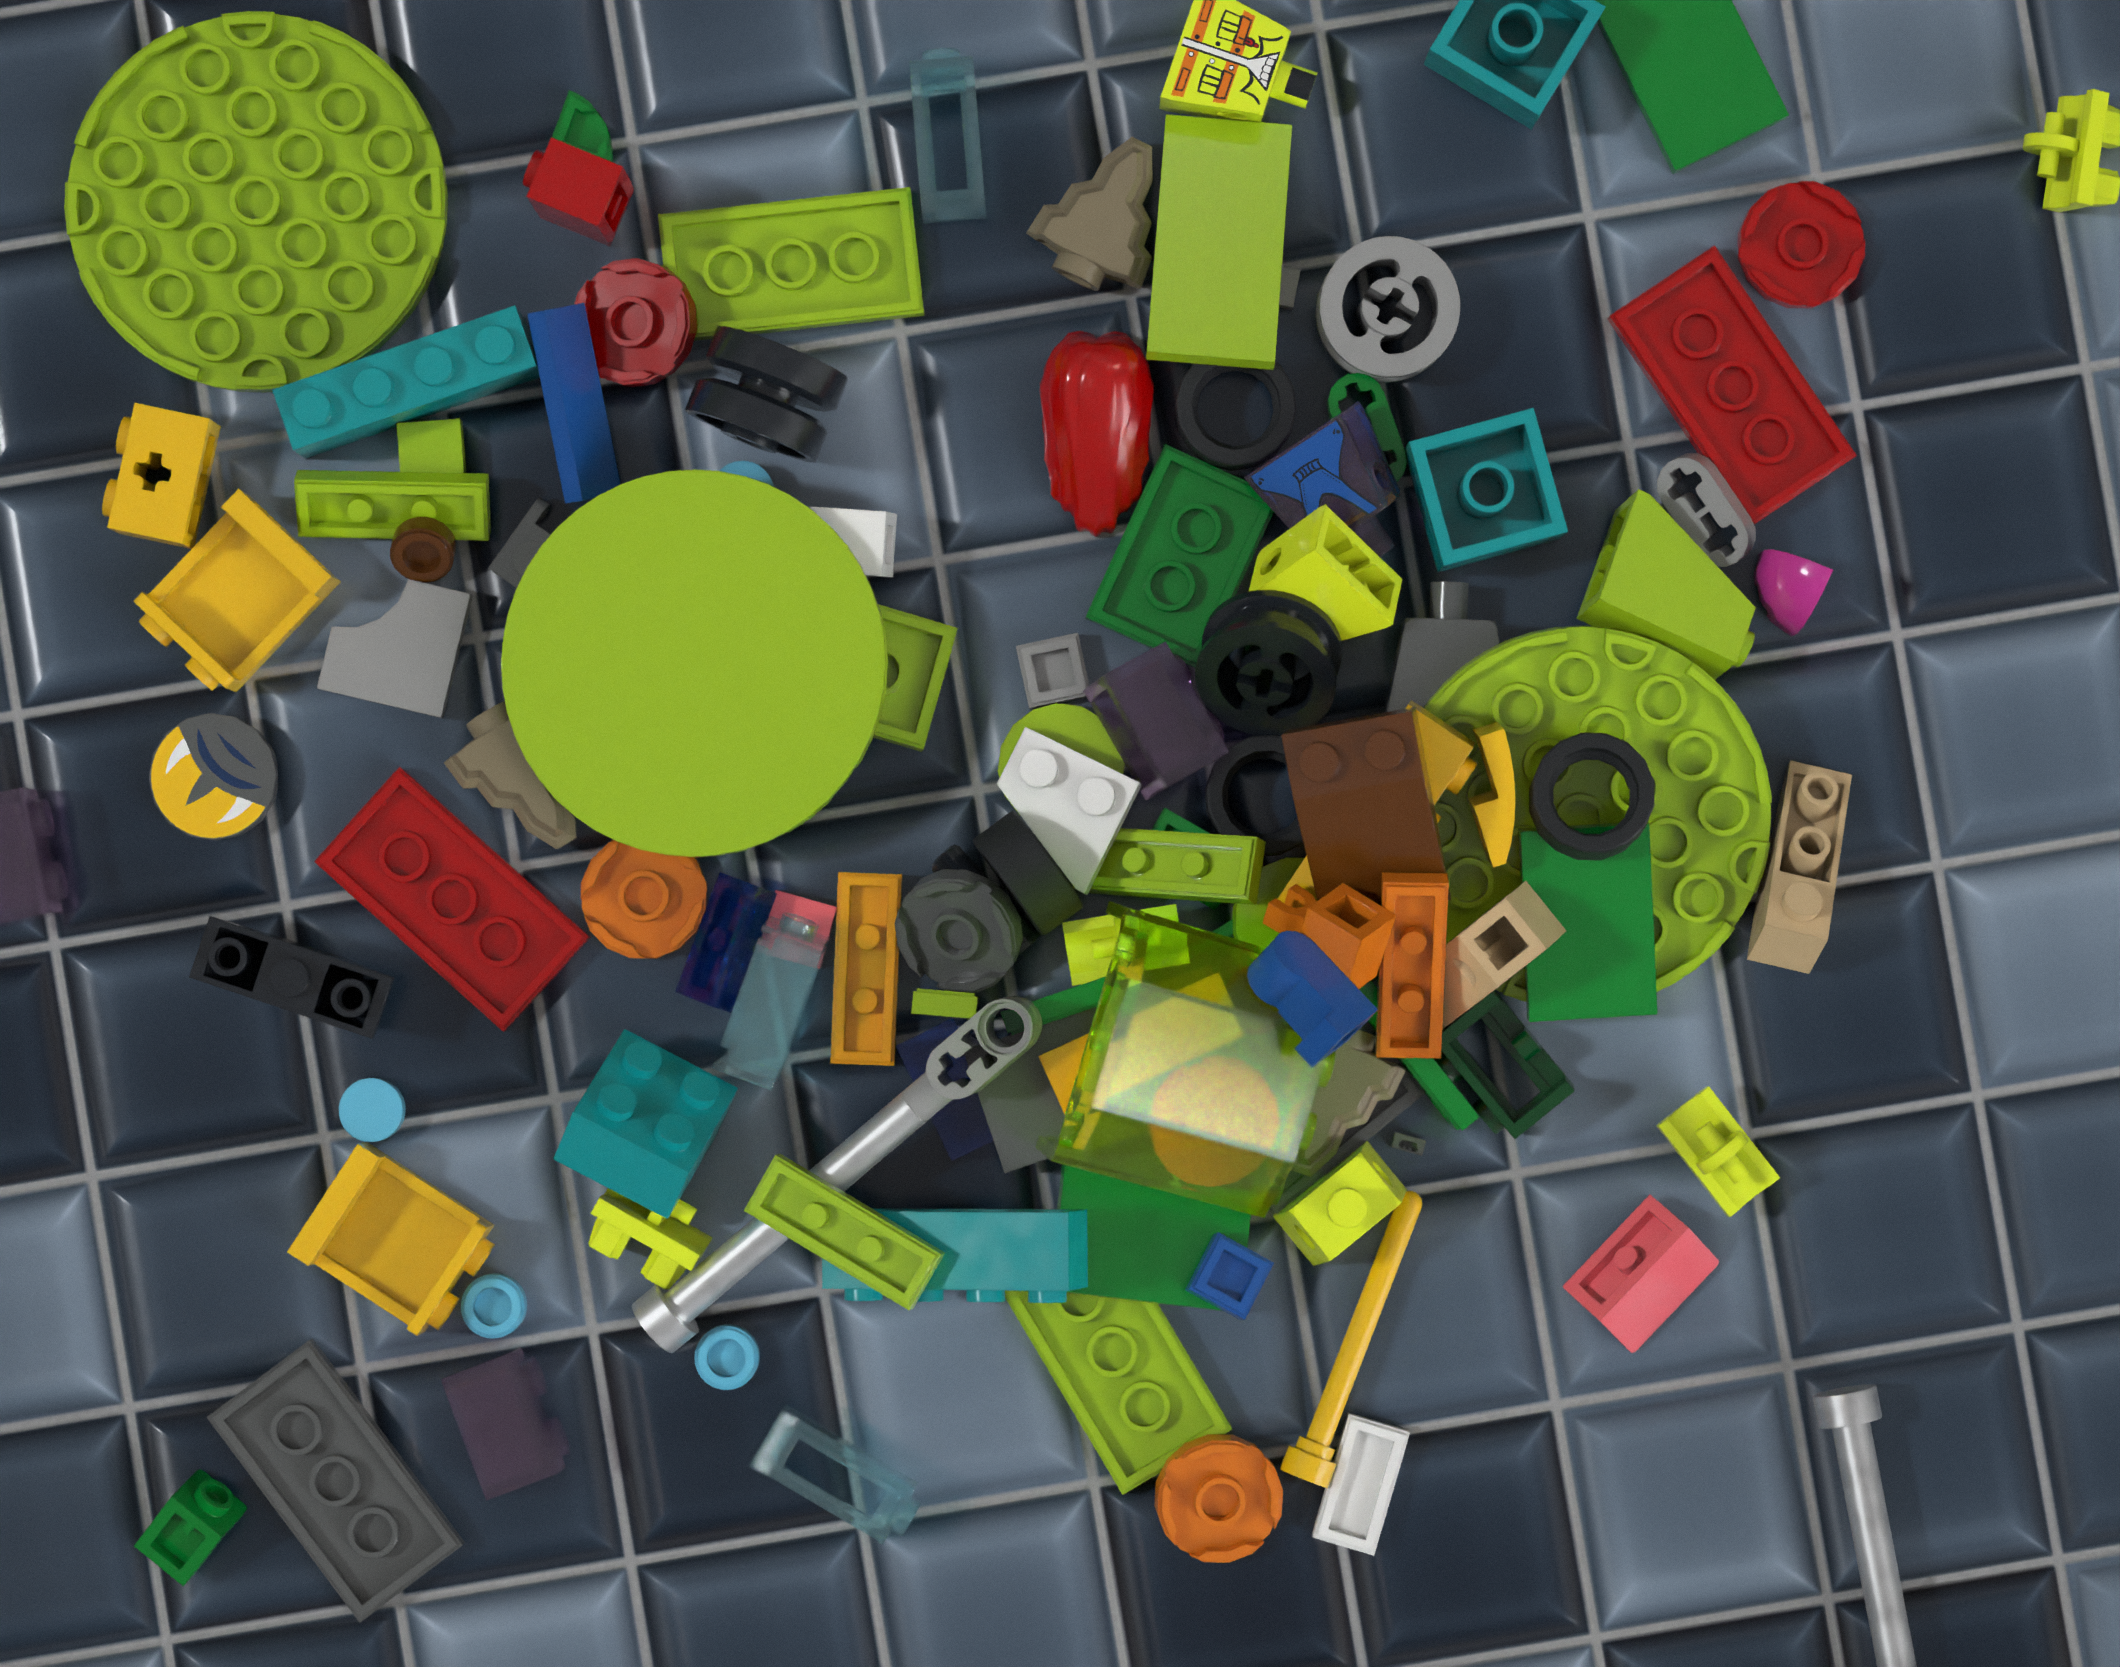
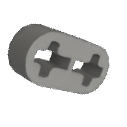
M1686 453L1671 460L1661 469L1657 479V492L1662 503L1674 521L1718 567H1727L1737 563L1752 550L1756 540L1754 523L1716 465L1708 457L1698 453ZM1679 468L1686 475L1692 474L1695 471L1700 475L1702 482L1695 489L1705 505L1704 508L1692 492L1681 495L1677 491L1675 485L1682 479L1678 471ZM1708 512L1711 513L1720 527L1724 528L1732 524L1736 528L1738 535L1731 541L1735 549L1734 552L1728 545H1722L1717 548L1713 544L1711 537L1717 533V528L1707 514Z

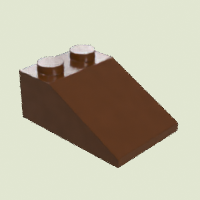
M1416 707L1291 729L1281 735L1293 800L1317 901L1344 883L1381 905L1382 872L1447 873ZM1450 888L1448 890V900H1451Z

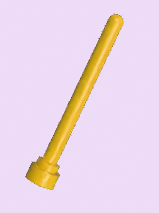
M1406 1191L1402 1203L1392 1212L1306 1437L1299 1435L1295 1447L1288 1446L1280 1470L1325 1488H1328L1337 1465L1331 1462L1335 1449L1331 1448L1330 1444L1422 1208V1199L1414 1191Z

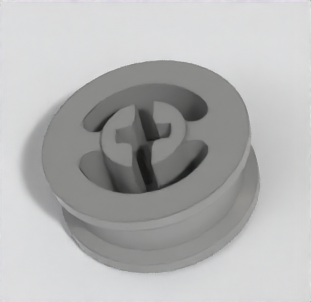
M1398 236L1376 237L1353 246L1334 263L1325 277L1317 296L1316 326L1321 342L1330 357L1350 374L1361 373L1369 375L1378 383L1403 381L1429 368L1449 346L1459 323L1460 295L1450 269L1430 248L1408 238ZM1370 268H1391L1395 277H1386L1375 281L1364 296L1378 303H1382L1387 296L1394 297L1398 300L1395 311L1410 321L1414 319L1419 311L1418 296L1412 288V284L1417 283L1424 287L1432 306V321L1429 332L1421 344L1403 353H1385L1381 349L1380 342H1390L1400 338L1409 329L1411 324L1397 317H1393L1387 324L1381 323L1376 319L1380 309L1364 298L1356 310L1357 322L1363 332V336L1357 337L1350 332L1343 317L1342 302L1348 283L1356 275Z

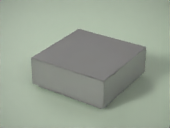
M1078 633L1016 646L1029 709L1091 696Z

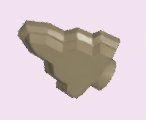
M1134 137L1129 138L1104 157L1092 180L1071 184L1058 204H1047L1042 207L1026 234L1058 254L1051 267L1055 272L1078 285L1094 291L1099 290L1105 277L1138 289L1142 288L1152 260V256L1144 247L1152 222L1143 207L1153 182L1152 146Z
M505 701L491 707L468 722L466 727L473 740L444 761V764L463 789L477 788L494 808L514 810L528 832L557 850L577 838L576 817L551 795L526 761L514 736Z
M1285 1025L1277 1058L1286 1066L1281 1092L1292 1108L1285 1132L1290 1170L1312 1177L1337 1153L1346 1129L1367 1123L1378 1101L1393 1098L1406 1068L1397 1063H1390L1383 1058H1376V1054L1372 1053L1376 1043V1036L1362 1030H1358L1348 1042L1311 1068L1294 1049L1302 1041V1038L1290 1025Z

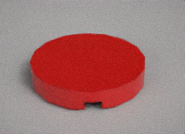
M1816 181L1782 184L1768 190L1747 211L1738 232V261L1747 282L1764 299L1785 308H1814L1834 300L1856 279L1865 258L1862 222L1856 208L1838 190Z
M639 258L612 261L600 268L602 271L597 273L592 280H587L578 291L574 303H585L599 377L625 386L636 387L656 384L675 373L690 354L697 332L696 305L686 284L667 267Z

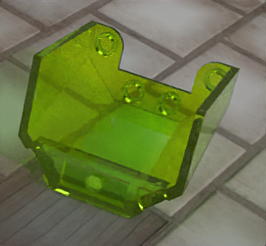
M1109 901L1106 914L1121 919L1113 955L1057 1140L1039 1136L1036 1149L1053 1162L1265 1218L1271 1205L1276 1206L1282 1196L1286 1178L1295 1163L1298 1150H1307L1312 1141L1317 1123V1113L1310 1111L1317 1086L1325 1088L1330 1080L1335 1064L1336 1052L1334 1051L1311 1068L1294 1049L1302 1041V1038L1278 1013L1279 1010L1276 1007L1265 1003L1254 993L1247 978L1248 967L1266 947Z

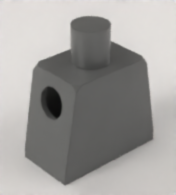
M1430 582L1429 618H1405L1402 621L1384 712L1405 709L1411 700L1424 708L1442 684L1463 665L1482 652L1499 644L1496 621L1468 620L1469 583Z

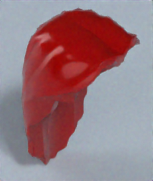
M1075 331L1068 333L1052 350L1043 368L1044 374L1040 382V398L1043 411L1044 461L1050 476V494L1052 498L1060 503L1064 511L1072 514L1075 527L1079 532L1087 531L1092 536L1097 537L1102 532L1113 533L1120 514L1128 512L1131 505L1139 500L1142 495V475L1149 461L1148 445L1154 383L1142 349L1126 333L1112 331L1096 338L1091 333Z

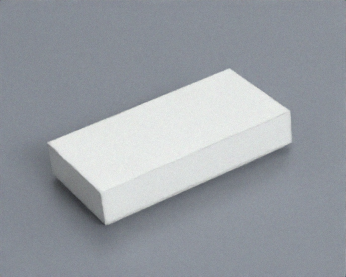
M1347 1412L1333 1460L1337 1465L1328 1488L1324 1490L1311 1534L1313 1538L1374 1556L1410 1435L1409 1430Z

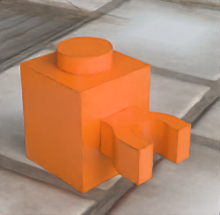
M1344 883L1318 901L1310 892L1295 884L1289 888L1285 903L1277 898L1268 903L1263 924L1279 933L1297 931L1306 935L1360 989L1377 976L1396 915Z

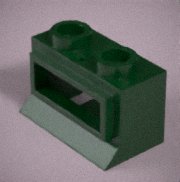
M1496 990L1442 1030L1441 1059H1433L1455 1085L1465 1079L1478 1094L1480 1099L1472 1104V1106L1496 1135L1505 1128L1514 1139L1518 1138L1575 1092L1574 1084ZM1480 1018L1540 1090L1537 1095L1517 1111L1457 1039L1460 1034Z

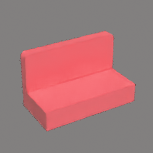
M1649 1194L1562 1287L1627 1350L1634 1353L1718 1266L1719 1260L1688 1226Z

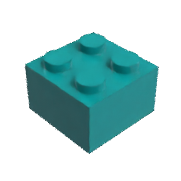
M1459 0L1429 49L1423 65L1532 130L1597 24L1605 6L1595 0Z
M1534 408L1413 440L1404 449L1437 573L1559 540L1568 532Z
M624 1029L574 1109L553 1160L668 1219L716 1138L738 1088Z

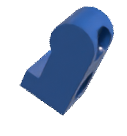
M1297 931L1279 933L1248 967L1247 978L1250 987L1261 1000L1276 1007L1279 1010L1278 1013L1302 1038V1041L1294 1049L1311 1068L1348 1042L1378 1011L1316 943Z

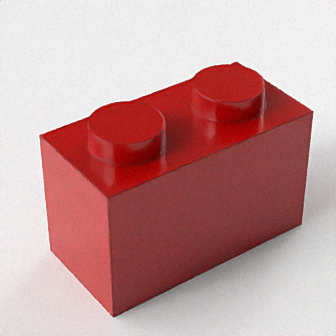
M552 137L545 152L536 150L533 153L523 178V186L530 188L526 197L541 219L611 247L635 189L623 166Z

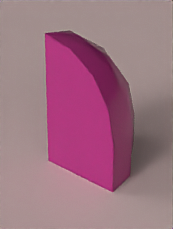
M1774 549L1760 552L1753 578L1755 585H1757L1759 600L1767 611V617L1770 622L1791 637L1796 635L1804 627L1812 614L1833 569L1787 552Z

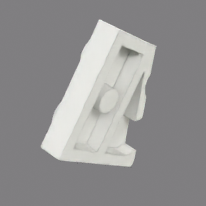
M1027 727L1024 728L997 782L999 788L1075 889L1088 895L1142 786L1141 783Z

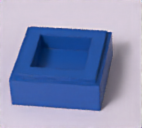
M1217 1232L1213 1234L1185 1290L1233 1317L1245 1320L1274 1262Z

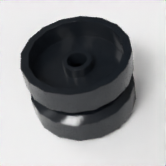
M717 326L706 357L714 369L739 383L737 385L732 382L709 377L696 380L685 411L694 418L721 430V433L749 446L770 453L777 452L805 462L816 463L827 431L818 419L795 408V405L823 412L836 410L848 381L847 376L811 356L780 343L743 330L727 326Z

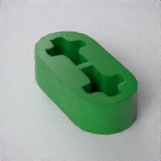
M1361 373L1347 374L1338 379L1329 392L1326 404L1330 422L1332 423L1347 413H1342L1338 405L1345 401L1347 388L1355 387L1359 395L1370 394L1373 402L1365 409L1370 437L1373 436L1377 450L1381 455L1391 453L1394 462L1387 467L1386 475L1393 486H1395L1405 472L1407 460L1384 391L1380 384L1369 375ZM1350 467L1356 478L1354 483L1364 491L1372 493L1383 492L1376 481L1373 483L1369 482L1367 476L1360 478Z

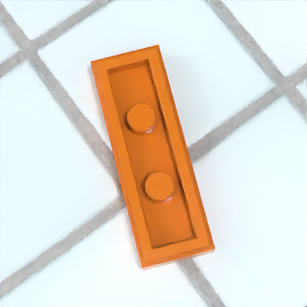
M1382 872L1381 906L1394 913L1396 918L1378 970L1376 1058L1441 1059L1449 890L1448 873Z

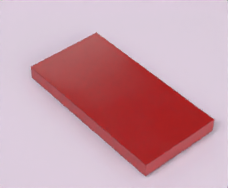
M1715 245L1607 318L1697 453L1708 457L1716 465L1754 524L1857 456Z
M399 767L314 861L503 1032H506L591 938L402 767Z

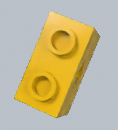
M134 403L132 416L123 417L117 433L116 452L123 455L118 480L111 478L108 481L103 497L102 514L109 517L107 528L122 535L192 549L196 543L221 426L210 418ZM162 464L163 467L171 471V477L168 482L158 481L155 486L146 480V473L148 469H159Z

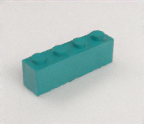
M516 305L272 389L293 451L307 459L396 428V423L413 422L537 379L540 376L533 341L525 318Z
M872 1208L945 1252L917 1302L943 1301L944 1290H966V1302L1005 1301V1290L1028 1291V1302L1062 1303L1067 1302V1291L1088 1287L1087 1209ZM822 1258V1289H844V1300L846 1301L883 1300L881 1293Z

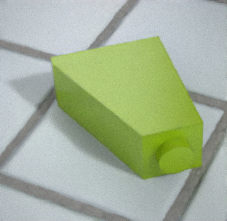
M1638 489L1615 510L1576 619L1591 626L1628 631L1655 640L1677 651L1702 668L1715 680L1732 666L1740 667L1746 660L1755 638V634L1748 629L1756 607L1650 494Z

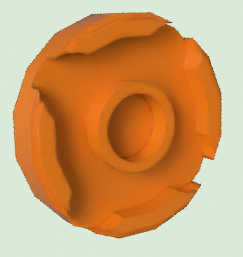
M613 840L608 842L590 860L581 881L582 910L589 930L607 949L628 958L657 959L680 950L698 932L707 911L708 884L695 857L669 856L644 851Z
M1207 1434L1184 1443L1166 1460L1156 1480L1154 1507L1165 1535L1180 1550L1187 1552L1189 1556L1202 1562L1230 1563L1253 1554L1264 1544L1263 1540L1270 1534L1272 1528H1276L1282 1516L1283 1488L1273 1463L1255 1444L1235 1435Z

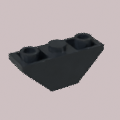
M212 916L208 919L189 978L371 1039L375 1038L395 979L392 976L343 957Z

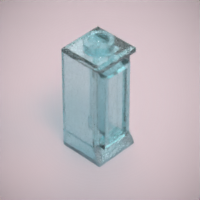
M956 48L926 50L922 52V60L909 61L923 223L986 218L973 56L960 57V50ZM960 91L968 189L937 191L929 94Z
M784 912L781 920L770 916L763 924L761 931L764 933L759 937L720 1044V1046L727 1049L716 1059L712 1069L772 1091L775 1082H778L830 940L829 937L817 933L819 925L816 922L796 914Z
M787 1405L782 1409L749 1465L751 1468L771 1477L878 1540L877 1542L882 1545L891 1531L901 1537L903 1536L921 1505L919 1501L911 1497L917 1486L915 1480ZM798 1439L887 1490L873 1517L784 1466Z

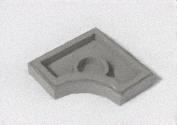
M408 579L399 601L380 619L359 627H331L317 689L444 719L473 595Z

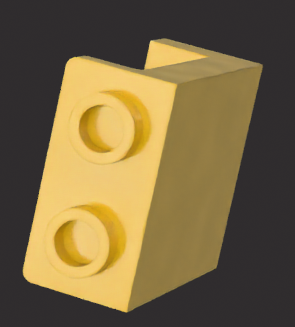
M239 488L221 506L226 513L150 593L141 592L134 600L145 612V615L138 622L165 647H168L175 640L192 656L185 664L187 669L212 691L221 684L226 689L237 692L341 583L336 576L250 495Z
M363 1142L356 1145L287 1253L307 1266L317 1265L407 1324L408 1327L406 1329L418 1336L424 1333L429 1325L439 1330L446 1322L460 1299L451 1293L464 1271L474 1277L495 1246V1244L486 1239L494 1224L368 1142Z

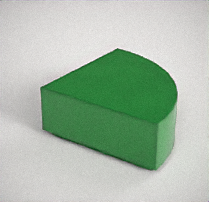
M569 90L552 138L612 162V140L602 116L588 100Z

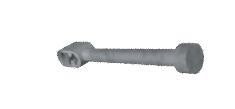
M1007 996L985 1005L931 1052L926 1063L925 1073L809 1171L840 1190L846 1191L950 1101L965 1098L979 1092L1032 1048L1042 1032V1018L1037 1007L1028 999L1020 996ZM1003 1008L1014 1010L1023 1020L1024 1033L1017 1044H1007L1001 1041L994 1031V1019ZM974 1031L977 1039L973 1038L971 1035ZM981 1045L989 1054L981 1056L968 1067L966 1072L971 1081L965 1077L953 1081L947 1073L954 1066L949 1055L958 1058L971 1053ZM991 1055H993V1056H995V1057L997 1058V1062H996V1063H994L993 1058H992ZM754 1217L671 1289L665 1290L658 1285H654L632 1304L633 1313L646 1333L661 1348L669 1353H674L699 1332L695 1318L789 1238Z
M1875 1384L1854 1385L1816 1393L1812 1397L1818 1428L1832 1429L1877 1667H1917L1870 1422L1882 1418L1877 1386Z

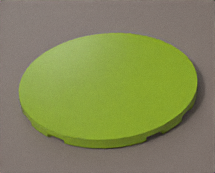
M244 11L221 14V17L201 21L188 27H178L153 40L134 54L113 74L99 91L86 112L77 132L68 182H65L64 210L67 235L70 237L74 258L80 271V278L102 315L128 343L168 371L193 382L231 391L266 393L273 392L272 389L370 356L398 332L419 304L437 268L447 225L448 192L443 159L432 126L409 88L383 59L346 33L321 22L275 14V12Z
M711 470L667 471L643 476L620 484L598 495L577 509L561 523L541 545L527 566L516 588L508 611L502 643V688L514 736L526 761L539 781L572 815L595 831L617 842L640 850L669 856H721L751 849L793 831L825 807L845 784L854 769L859 766L874 737L882 713L887 686V639L882 613L877 604L873 589L863 571V567L837 532L812 509L791 495L769 484L746 476Z
M1596 626L1554 627L1523 634L1482 652L1447 679L1426 703L1424 709L1475 742L1474 748L1468 757L1478 763L1457 795L1445 789L1434 805L1435 812L1442 816L1438 822V829L1451 894V900H1448L1446 944L1521 885L1518 829L1536 828L1529 813V787L1542 757L1559 741L1580 733H1607L1628 742L1646 760L1654 779V808L1648 823L1650 827L1657 992L1693 972L1729 938L1753 894H1756L1766 867L1771 844L1769 837L1772 795L1761 749L1749 723L1731 697L1702 668L1677 651L1655 640L1632 632ZM1498 722L1505 730L1511 753L1516 799L1515 822L1506 864L1493 868L1486 859L1468 798L1492 790L1473 729ZM1582 760L1569 765L1558 776L1553 790V803L1559 817L1568 826L1619 823L1624 819L1629 807V789L1624 777L1613 766L1600 760ZM1525 967L1495 990L1503 995L1526 1002Z

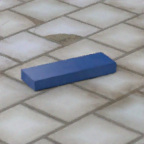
M585 303L527 313L565 503L595 498L620 485V479Z

